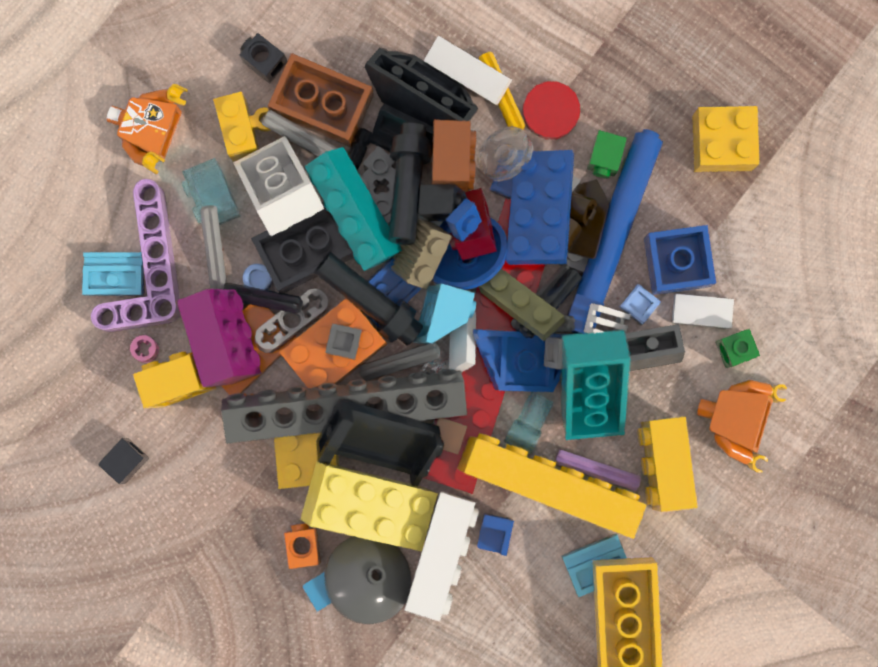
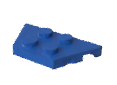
M473 329V336L495 390L554 392L560 380L559 377L562 369L544 367L545 341L537 335L533 338H525L518 331ZM553 333V334H552L551 336H549V337H560V338H562V336H564V335H573V334Z

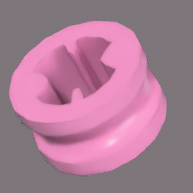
M141 335L132 341L130 352L136 360L142 363H150L157 358L159 347L154 339L147 335ZM142 342L146 345L149 342L151 343V347L148 349L150 354L147 356L142 353L140 356L138 355Z

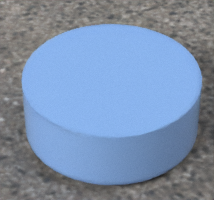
M252 264L243 273V283L245 286L269 290L273 283L265 265Z

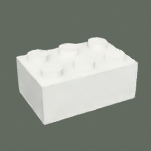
M286 136L233 162L270 236L284 231L288 227L324 209Z

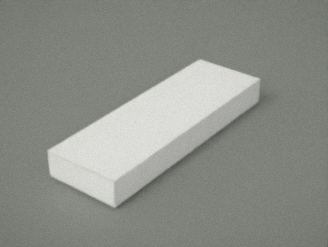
M440 36L436 38L424 59L426 63L498 105L512 81Z

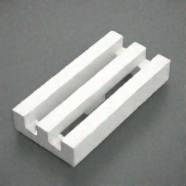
M591 303L584 332H605L592 328L593 323L614 328L613 331L624 330L627 332L628 326L623 324L625 319L630 320L631 314ZM596 311L617 317L616 322L596 317Z

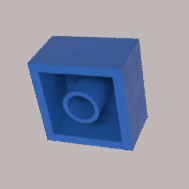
M708 225L652 232L644 237L652 295L709 288L716 284Z

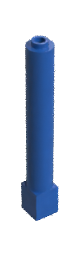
M643 129L642 132L635 133L610 200L597 256L594 259H588L582 280L579 283L567 316L575 318V329L571 333L587 334L584 332L591 303L604 306V300L663 141L659 139V134L654 131ZM596 311L595 316L600 317L601 312ZM593 323V327H592V328L595 329L597 323Z

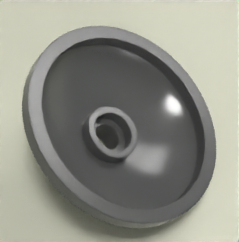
M353 536L340 543L331 553L325 567L324 582L328 598L341 615L353 622L370 625L384 622L395 616L402 609L410 593L411 573L405 556L397 546ZM372 571L378 573L379 578L377 581L371 577Z

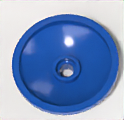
M491 218L496 252L462 260L458 249L452 250L449 242L432 281L435 284H445L462 290H469L481 286L492 279L504 265L507 255V237L499 223ZM443 221L439 227L448 233H452L447 221Z

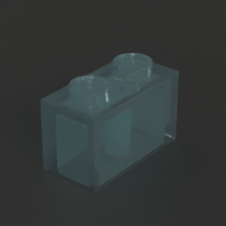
M215 158L182 171L185 180L181 181L187 197L192 196L195 201L196 207H193L192 210L199 224L202 223L201 208L206 205H215L217 207L219 225L241 216L220 164Z

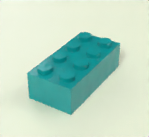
M624 330L562 336L561 415L566 440L625 435L630 355Z

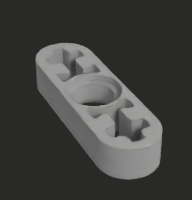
M310 289L300 296L303 301L302 310L308 307L309 298L313 300L319 298L321 300L319 304L320 309H317L315 306L310 308L306 313L309 317L308 319L305 318L302 310L299 313H292L296 314L300 319V324L295 328H289L284 324L283 318L291 313L280 311L261 325L255 334L257 348L262 352L272 353L326 312L328 305L326 294L319 289ZM278 323L281 331L274 336V344L270 342L263 343V333L266 332L268 335H271L277 329V326L274 324Z

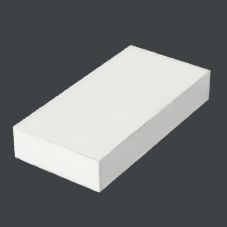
M674 294L672 323L731 329L734 299Z
M474 312L472 318L468 319L467 323L450 332L449 369L461 371L462 373L475 365L476 341L473 336V329H476V312Z

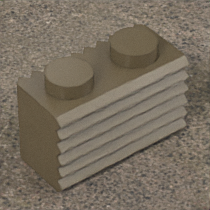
M418 218L415 244L400 245L402 251L396 256L397 260L393 261L394 265L391 266V270L408 284L427 290L446 252L452 235L439 227V225Z

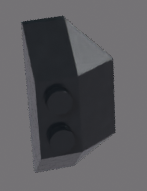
M379 47L364 66L383 104H387L433 127L434 120L471 121L479 109L473 103L471 96L461 83L415 55L388 51L385 48Z

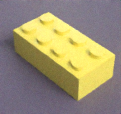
M316 461L301 520L312 527L422 552L438 493L425 487H416L409 483L332 464L326 465Z

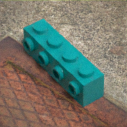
M344 147L326 151L304 166L309 174L310 182L320 193L326 210L332 214L336 221L339 233L348 242L353 251L355 261L361 265L364 271L383 263L402 251L399 244L391 243L388 240L389 226Z

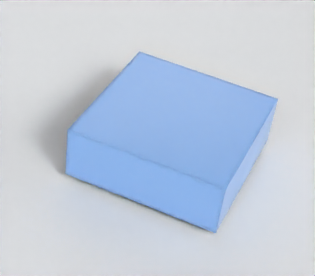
M637 284L619 308L627 314H631L634 320L643 325L661 301L640 284Z

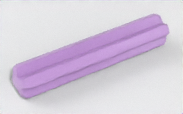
M559 450L555 459L558 466L568 467L585 475L633 491H637L641 482V477L564 450Z

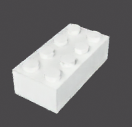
M440 491L406 602L405 611L440 621L442 614L448 616L453 599L452 594H449L450 586H457L462 569L460 565H457L459 556H466L470 543V537L466 536L468 526H475L479 510L474 508L475 501Z

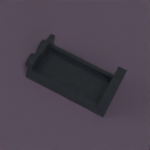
M340 399L316 440L317 460L319 463L329 465L333 457L339 455L404 472L410 475L411 485L418 487L423 477L428 476L431 465L436 457L442 454L444 441L441 439L439 426Z

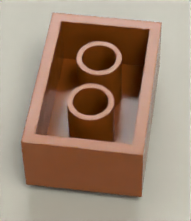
M291 53L270 99L268 108L298 126L351 147L374 93L372 86Z
M434 120L432 184H455L465 192L474 190L476 130H471V121Z

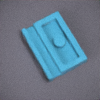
M83 252L82 295L143 296L144 267L141 252Z
M617 534L562 555L578 597L594 591L592 560L627 558Z

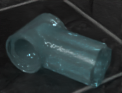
M531 392L522 407L518 419L515 418L504 442L526 450L531 455L541 436L542 431L540 430L554 402Z

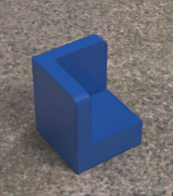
M484 513L477 547L507 556L514 520Z

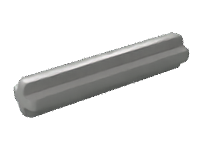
M272 110L267 111L262 119L263 126L283 137L286 136L288 140L318 157L326 151L337 149V147Z
M206 205L201 208L200 213L210 288L224 289L226 275L218 211L215 205Z

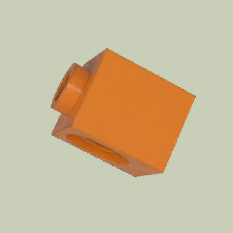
M306 523L291 525L292 531L284 533L289 569L319 565L321 557L317 528H309V525ZM298 537H305L309 540L310 549L307 553H301L295 548V541Z

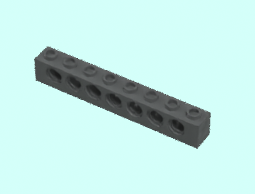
M443 369L436 374L427 375L422 372H416L402 378L384 376L376 381L367 382L362 379H356L342 385L324 383L316 388L308 389L296 386L282 392L264 390L256 395L248 396L237 393L229 395L227 398H222L221 406L226 444L320 433L340 399L418 421L467 415L464 379L461 371L454 369ZM432 390L441 391L436 397L427 396ZM403 393L411 395L409 399L404 401L397 399ZM372 397L381 398V401L377 404L367 402ZM311 404H318L321 406V409L311 411L307 407ZM289 408L291 412L283 415L278 413L277 410ZM251 411H257L261 414V416L258 418H251L247 415V413Z

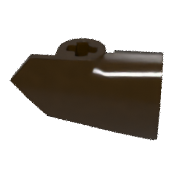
M597 179L579 184L576 191H572L568 253L594 259L597 256L610 204Z

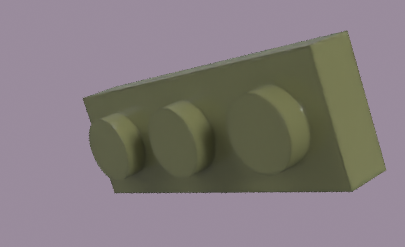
M502 268L492 279L479 286L480 292L543 341L565 322L562 313Z

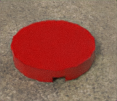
M546 81L536 85L527 94L523 104V118L527 128L543 139H559L568 135L576 126L580 117V102L576 93L569 86L558 81Z

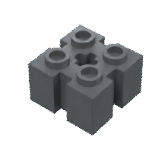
M377 146L363 162L365 172L361 178L390 228L396 162L382 148ZM378 185H387L388 193L380 192L376 194V187Z

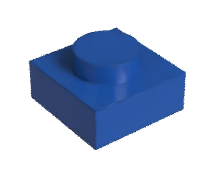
M465 199L446 219L453 236L461 242L469 234L473 233L482 221L475 203L468 199Z

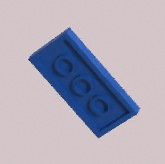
M572 150L515 152L506 255L508 265L567 264L574 153Z

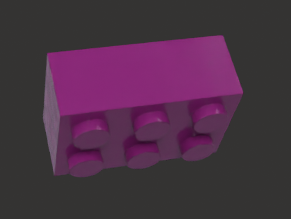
M205 289L177 300L203 387L232 385L262 374L259 367L260 357L254 350L251 341V328L245 321L242 311L243 302L236 290Z

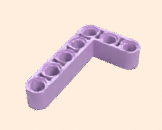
M151 179L140 180L133 189L147 296L97 305L91 313L92 323L95 327L107 332L172 323L181 314L177 300H180L165 193ZM149 188H155L154 198L144 201V192ZM153 216H158L160 219L158 227L152 230L148 229V220ZM158 244L163 245V254L159 258H152V248ZM161 273H166L168 276L167 283L163 287H157L155 284L156 277ZM169 301L172 305L170 314L161 316L159 312L160 305L163 302ZM136 306H141L143 310L141 318L133 321L130 316L131 310ZM111 310L113 320L110 324L104 325L102 323V315L106 311Z

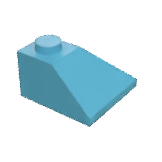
M445 284L429 286L419 318L423 328L413 343H433L467 323L468 319L473 317L476 309V301H473L475 293Z

